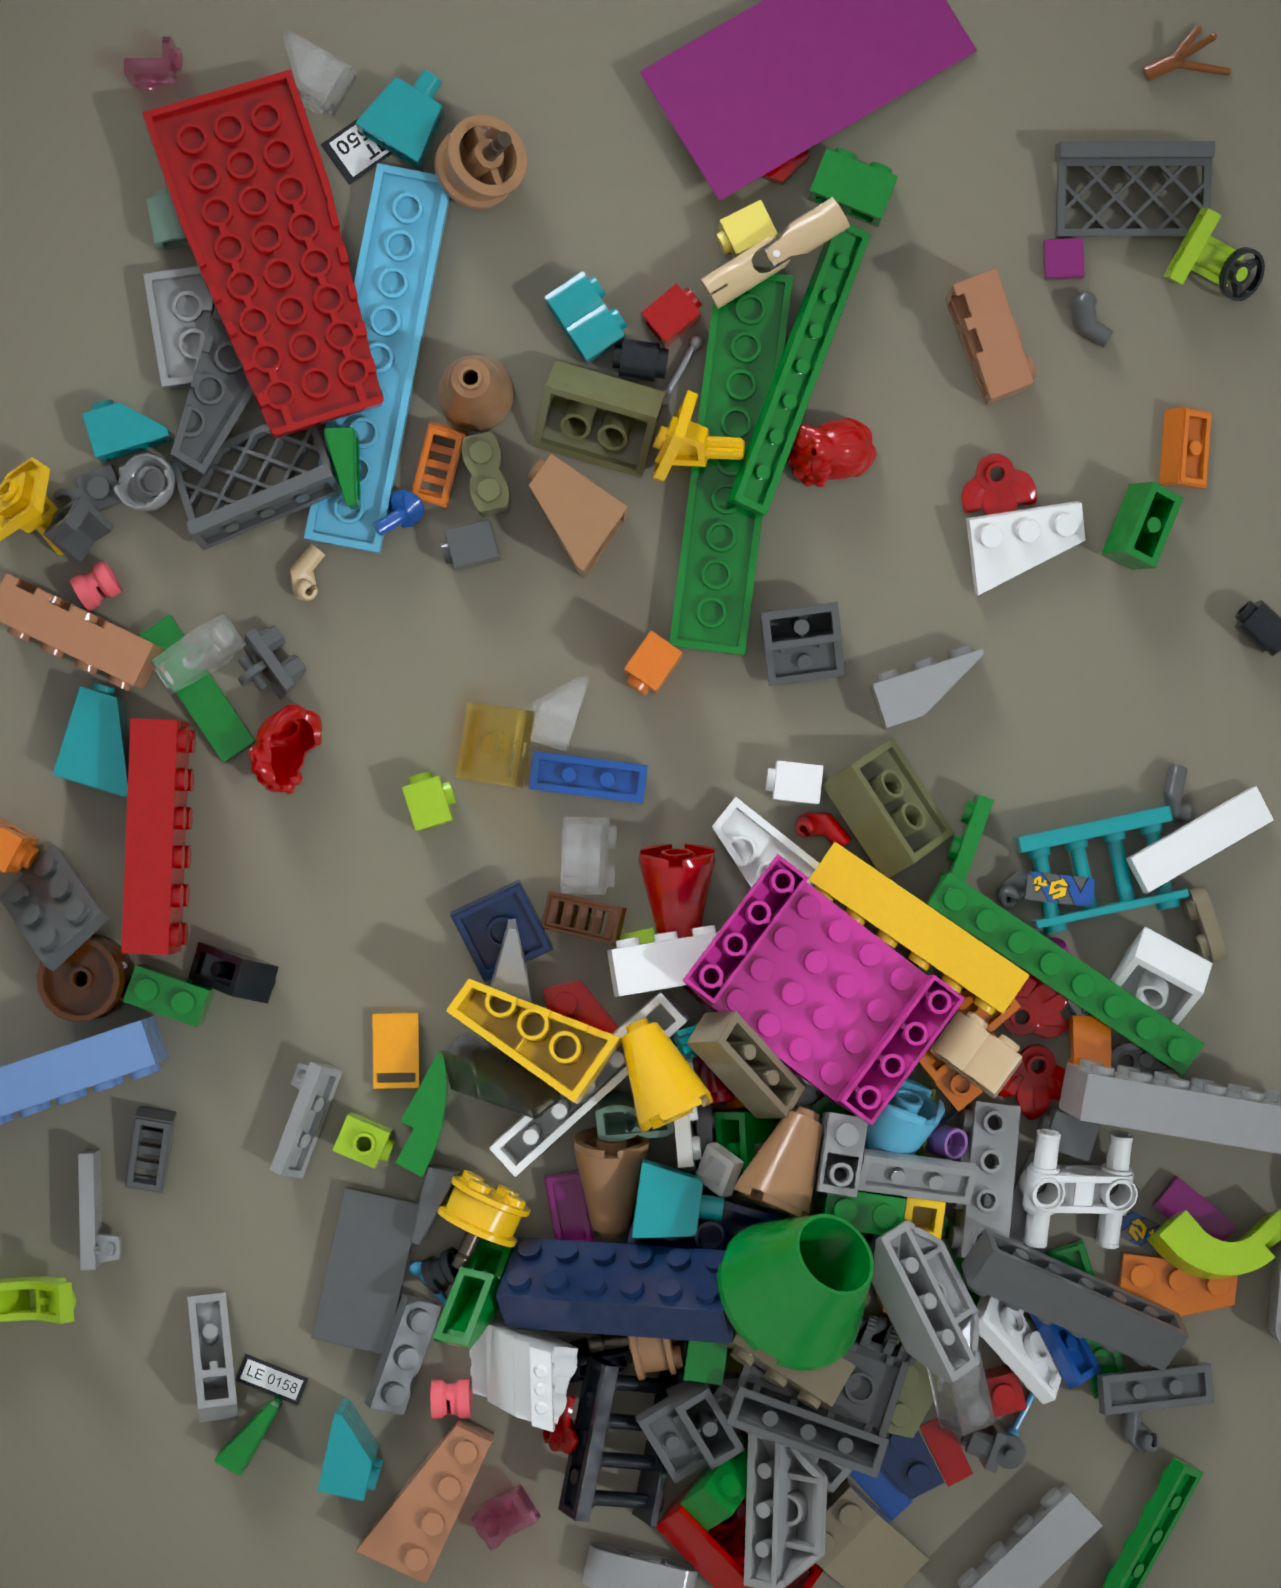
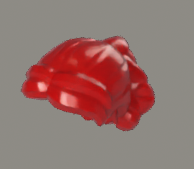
M843 418L842 420L826 422L817 428L811 427L808 424H800L787 463L793 467L792 474L806 487L813 485L824 487L827 480H842L861 476L873 464L877 453L875 446L872 444L873 438L870 429L855 419Z
M299 704L284 706L261 724L256 734V744L249 749V759L252 765L250 768L252 774L256 775L257 782L265 786L266 790L290 795L294 792L295 786L303 781L300 769L304 765L305 757L310 749H314L316 745L322 743V722L320 716L311 710H305Z

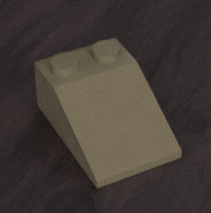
M848 1477L845 1478L834 1492L827 1496L825 1555L816 1563L844 1588H902L930 1560Z

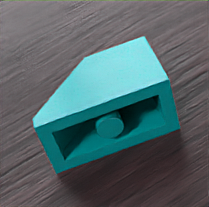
M113 400L97 402L91 405L92 411L82 413L95 458L102 463L167 444L175 439L174 434L168 428L119 402L114 404Z

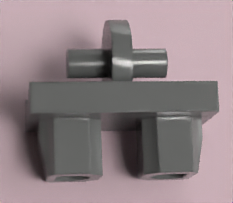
M275 625L259 632L253 628L244 635L246 638L240 643L247 654L238 660L245 670L238 678V681L242 686L253 681L260 692L270 685L279 699H282L291 692L295 683L304 675L307 669L295 654L282 663L273 654L274 651L282 647L286 642L284 636Z
M989 1418L987 1426L970 1420L967 1421L960 1442L962 1445H965L964 1450L966 1453L979 1458L985 1470L996 1473L998 1465L1006 1469H1013L1023 1463L1026 1457L1025 1444L1016 1435L1007 1434L1001 1422Z

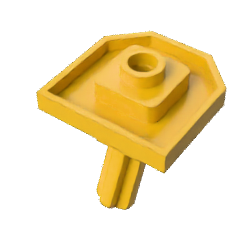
M687 390L676 416L672 417L668 427L661 425L652 447L657 448L658 452L651 480L662 484L672 465L706 467L708 459L741 460L745 454V441L737 437L709 436L708 428L690 421L698 394Z
M33 457L9 472L0 485V541L18 529H22L28 534L37 530L52 549L62 556L64 553L43 535L53 520V515L58 510L46 495L51 469Z

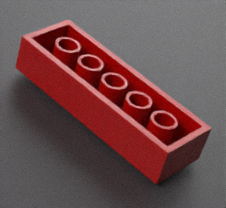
M130 718L121 953L170 955L181 952V945H187L188 923L182 922L183 907H188L190 899L189 884H184V868L189 869L191 865V846L185 845L186 830H191L193 822L192 807H187V792H192L194 788V770L188 769L189 753L195 752L196 735L194 730H190V723L180 720Z

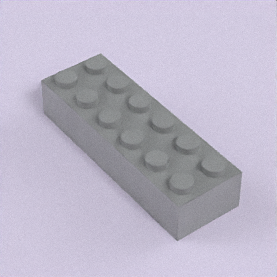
M1083 1058L1080 1059L1079 1065L1066 1064L1058 1108L1080 1121L1281 1154V1092L1265 1090L1264 1093L1252 1091L1250 1087L1230 1083L1228 1087L1214 1084V1081L1191 1077L1190 1083L1188 1080L1178 1078V1075L1155 1071L1154 1077H1152V1074L1140 1072L1141 1069L1125 1065H1118L1117 1071H1115V1068L1104 1066L1103 1062Z

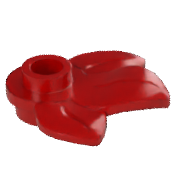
M999 453L988 454L979 461L976 467V476L964 485L961 494L962 507L965 513H973L983 509L985 515L1016 511L1018 510V504L1029 505L1037 502V489L1030 475L1024 471L1014 469L1012 462L1006 456ZM999 466L1002 470L1001 476L996 480H992L990 471L992 468Z
M1025 971L1030 976L1015 996V999L1021 1006L1018 1010L1024 1009L1028 1014V1019L1025 1023L1018 1024L1015 1021L1014 1016L1016 1012H1014L1003 1022L1004 1027L1010 1033L1018 1036L1034 1033L1041 1038L1050 1039L1061 1035L1069 1028L1065 1018L1059 1014L1066 1006L1068 999L1043 982L1040 983L1039 979Z
M1040 1044L1029 1045L1020 1052L1022 1056L1021 1064L998 1094L1003 1097L1016 1095L1018 1106H1021V1112L1029 1120L1040 1117L1049 1107L1051 1099L1060 1101L1066 1070L1057 1065L1053 1053L1046 1046ZM1042 1059V1067L1038 1070H1032L1031 1065L1033 1061Z
M566 1394V1407L559 1417L558 1424H555L554 1432L543 1429V1439L546 1444H549L553 1452L562 1451L564 1454H572L578 1444V1438L571 1419L575 1397Z

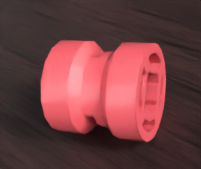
M103 559L94 564L90 572L86 574L79 573L69 579L79 600L89 612L99 607L103 599L107 597L114 598L123 593L116 576Z
M458 1379L456 1383H446L444 1380H431L430 1403L432 1419H444L447 1415H456L459 1419L471 1418L472 1391L470 1379Z

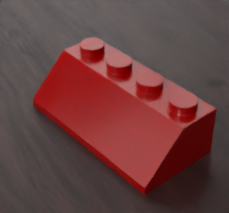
M698 1476L672 1502L657 1522V1526L654 1527L714 1588H753L744 1586L746 1496L732 1516L707 1531L680 1504L699 1478ZM815 1563L786 1588H812L824 1570Z

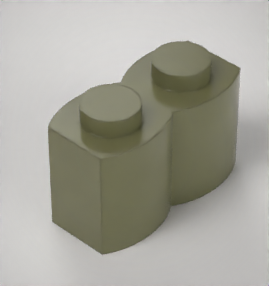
M491 431L465 436L462 442V456L471 475L470 494L478 513L482 517H488L509 512L511 494L502 473L503 456L496 437Z

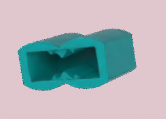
M582 271L544 296V302L581 359L587 365L615 345L624 341L625 334L622 330L627 328L615 308L609 311L601 298L606 294L598 280L594 276L588 279Z

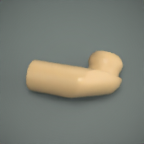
M312 543L291 566L289 571L292 591L298 599L304 601L313 600L318 594L314 569L326 556Z

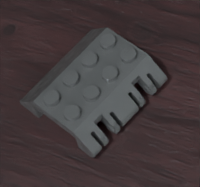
M869 1314L862 1331L858 1332L854 1344L843 1356V1358L856 1366L832 1407L824 1409L819 1407L818 1410L811 1409L797 1399L799 1393L786 1385L782 1389L764 1378L766 1371L755 1364H752L751 1367L743 1365L735 1387L726 1425L877 1478L889 1443L886 1436L909 1365L915 1363L916 1359L906 1352L901 1340L899 1344H896L899 1336L893 1324L888 1328L882 1345L872 1342L871 1339L878 1327V1317Z

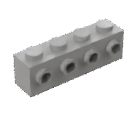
M972 1101L966 1105V1109H962L960 1112L959 1129L966 1133L968 1146L963 1156L955 1159V1161L976 1163L979 1172L970 1205L952 1203V1208L956 1209L955 1225L950 1226L948 1233V1247L952 1249V1257L966 1258L985 1228L1009 1238L1021 1106Z

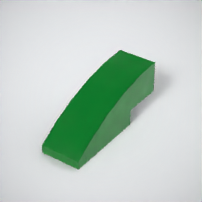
M441 1050L437 1053L401 1119V1122L414 1129L395 1163L422 1178L436 1152L444 1127L448 1104V1057Z
M480 1238L467 1268L460 1267L433 1335L434 1341L469 1350L473 1347L499 1309L496 1294L514 1247L502 1246Z

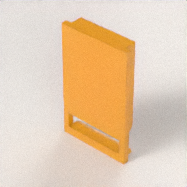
M419 1013L372 1014L373 1089L419 1088ZM377 1073H415V1082L377 1083Z

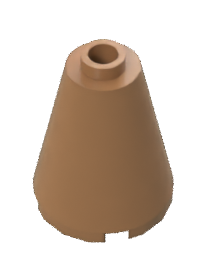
M468 355L457 359L444 371L438 386V399L446 417L457 427L483 431L500 424L509 414L514 399V386L510 374L497 360L485 355Z
M798 1106L796 1112L790 1110L788 1117L781 1119L740 1176L733 1190L777 1211H786L789 1213V1216L794 1218L808 1216L824 1125L818 1122L820 1115L801 1106Z
M597 1127L582 1130L574 1136L573 1149L591 1228L599 1232V1235L604 1238L620 1237L622 1232L627 1231L631 1225L636 1205L642 1159L648 1158L650 1150L649 1138L636 1135L631 1139L621 1142H607L598 1139Z

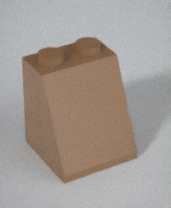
M551 453L546 461L540 458L528 475V478H530L529 488L578 574L586 578L628 518V506Z

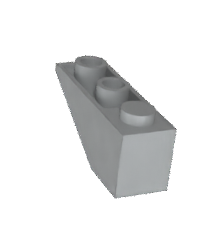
M967 645L950 651L951 659L936 663L935 657H930L913 663L914 671L900 675L897 668L876 675L878 682L872 684L870 689L883 729L923 717L984 655L983 648L973 651L971 645Z

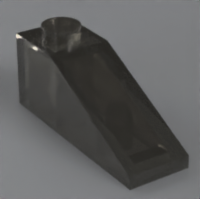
M467 1032L442 1050L450 1088L453 1091L533 1119H537L561 1100L560 1092L480 1035Z

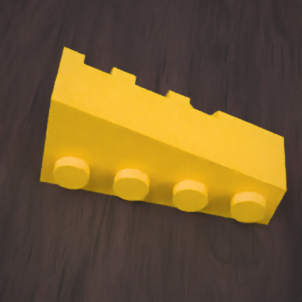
M471 979L467 980L446 1010L453 1017L576 1104L580 1103L622 1043V1038Z

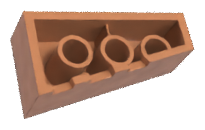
M8 573L5 574L0 584V622L9 626L7 633L26 642L29 641L30 637H33L43 642L40 649L59 658H62L63 654L66 653L76 658L75 666L95 675L98 669L110 674L108 682L126 691H129L132 685L144 689L164 648Z
M458 1418L422 1465L406 1482L394 1500L382 1512L373 1526L361 1538L356 1552L427 1584L492 1443L494 1432L467 1419Z

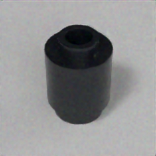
M624 338L623 346L615 345L612 368L619 369V377L655 382V378L665 379L669 349L660 348V343Z
M1251 600L1248 601L1235 615V618L1238 620L1235 629L1260 652L1266 651L1271 656H1274L1281 650V617L1263 600H1259L1255 604Z

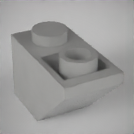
M832 1112L822 1113L821 1124L824 1125L816 1171L817 1191L857 1198L868 1123L856 1116Z

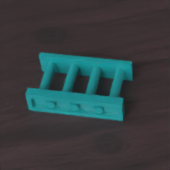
M1170 806L1147 809L1013 838L1016 853L1027 852L1028 859L1032 858L1035 872L1051 873L1047 856L1051 854L1050 847L1064 844L1065 850H1070L1075 876L1091 878L1085 847L1088 846L1087 839L1102 836L1103 843L1107 842L1119 895V902L1097 906L1094 892L1092 907L1082 906L1081 910L1062 914L1059 912L1058 903L1042 902L1045 917L1031 920L1032 927L1037 929L1043 928L1044 934L1067 930V922L1152 904H1156L1157 910L1180 906L1179 899L1189 897L1188 889L1172 890L1171 880L1156 888V894L1135 898L1122 840L1126 838L1125 831L1137 828L1140 829L1141 835L1145 834L1147 846L1160 840V831L1164 830L1162 823L1173 821Z

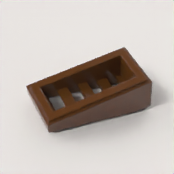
M550 891L547 896L541 927L616 946V941L620 940L627 908ZM577 905H579L575 927H572ZM592 908H593V909H594V912H593V917H592V921H591V925H590V930L587 931V929H588V924H589V920H590L591 911H592ZM606 911L609 912V915L607 919L605 933L603 935L600 934L602 928L604 914Z

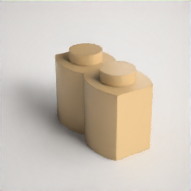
M957 1011L931 1046V1053L995 1099L1022 1062V1056L1017 1053L1020 1047L1003 1034L996 1038L985 1029L988 1027V1024L973 1012L969 1011L967 1015H964Z

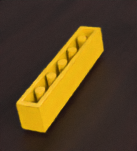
M836 842L833 843L809 878V881L815 884L814 888L833 902L834 899H837L847 906L845 912L861 925L868 921L880 930L876 936L894 949L900 943L912 952L908 958L927 971L932 965L943 972L944 975L941 980L956 992L960 993L964 987L975 994L976 998L972 1003L991 1016L996 1010L1004 1014L1030 976Z

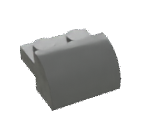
M837 601L760 612L761 637L769 686L845 676L841 644L842 633Z
M685 1381L666 1389L668 1397L635 1416L639 1426L675 1484L707 1464L713 1470L745 1450L732 1426L726 1425L727 1418L706 1383Z

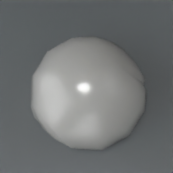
M150 452L136 454L125 465L119 467V481L114 486L115 494L123 505L135 510H158L167 504L174 492V470L163 457Z

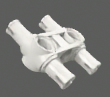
M1038 1129L1034 1161L1030 1162L1019 1179V1189L1023 1194L1022 1205L1027 1212L1023 1238L1025 1245L1033 1248L1047 1247L1050 1215L1054 1213L1099 1214L1095 1243L1102 1248H1119L1122 1217L1126 1216L1129 1209L1136 1203L1138 1197L1137 1188L1133 1184L1134 1173L1132 1168L1129 1167L1133 1135L1125 1131H1110L1106 1163L1102 1165H1057L1061 1134L1051 1129ZM1047 1183L1044 1191L1037 1194L1038 1188ZM1119 1184L1116 1192L1109 1195L1111 1189Z

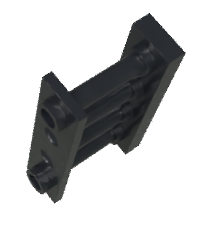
M588 1356L574 1424L578 1444L573 1453L568 1455L558 1510L574 1521L589 1522L591 1509L594 1506L633 1508L632 1515L649 1526H657L659 1513L664 1505L663 1492L667 1470L649 1440H646L644 1454L603 1451L606 1432L609 1429L642 1431L635 1418L637 1415L611 1413L613 1396L617 1390L655 1394L653 1404L655 1405L668 1397L666 1389L685 1382L683 1380V1371L678 1369V1374L671 1375L669 1370L660 1371L659 1378L646 1377L645 1380L639 1381L637 1376L618 1375L619 1367L602 1357ZM602 1467L641 1470L637 1492L596 1490L599 1470Z

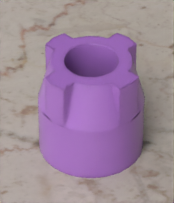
M939 1123L927 1138L928 1151L950 1159H958L963 1156L967 1149V1135L962 1129Z

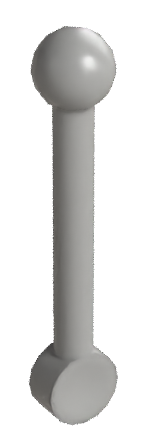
M700 335L690 337L688 350L665 389L661 390L666 392L662 406H667L671 402L670 394L695 351L703 346L704 340Z

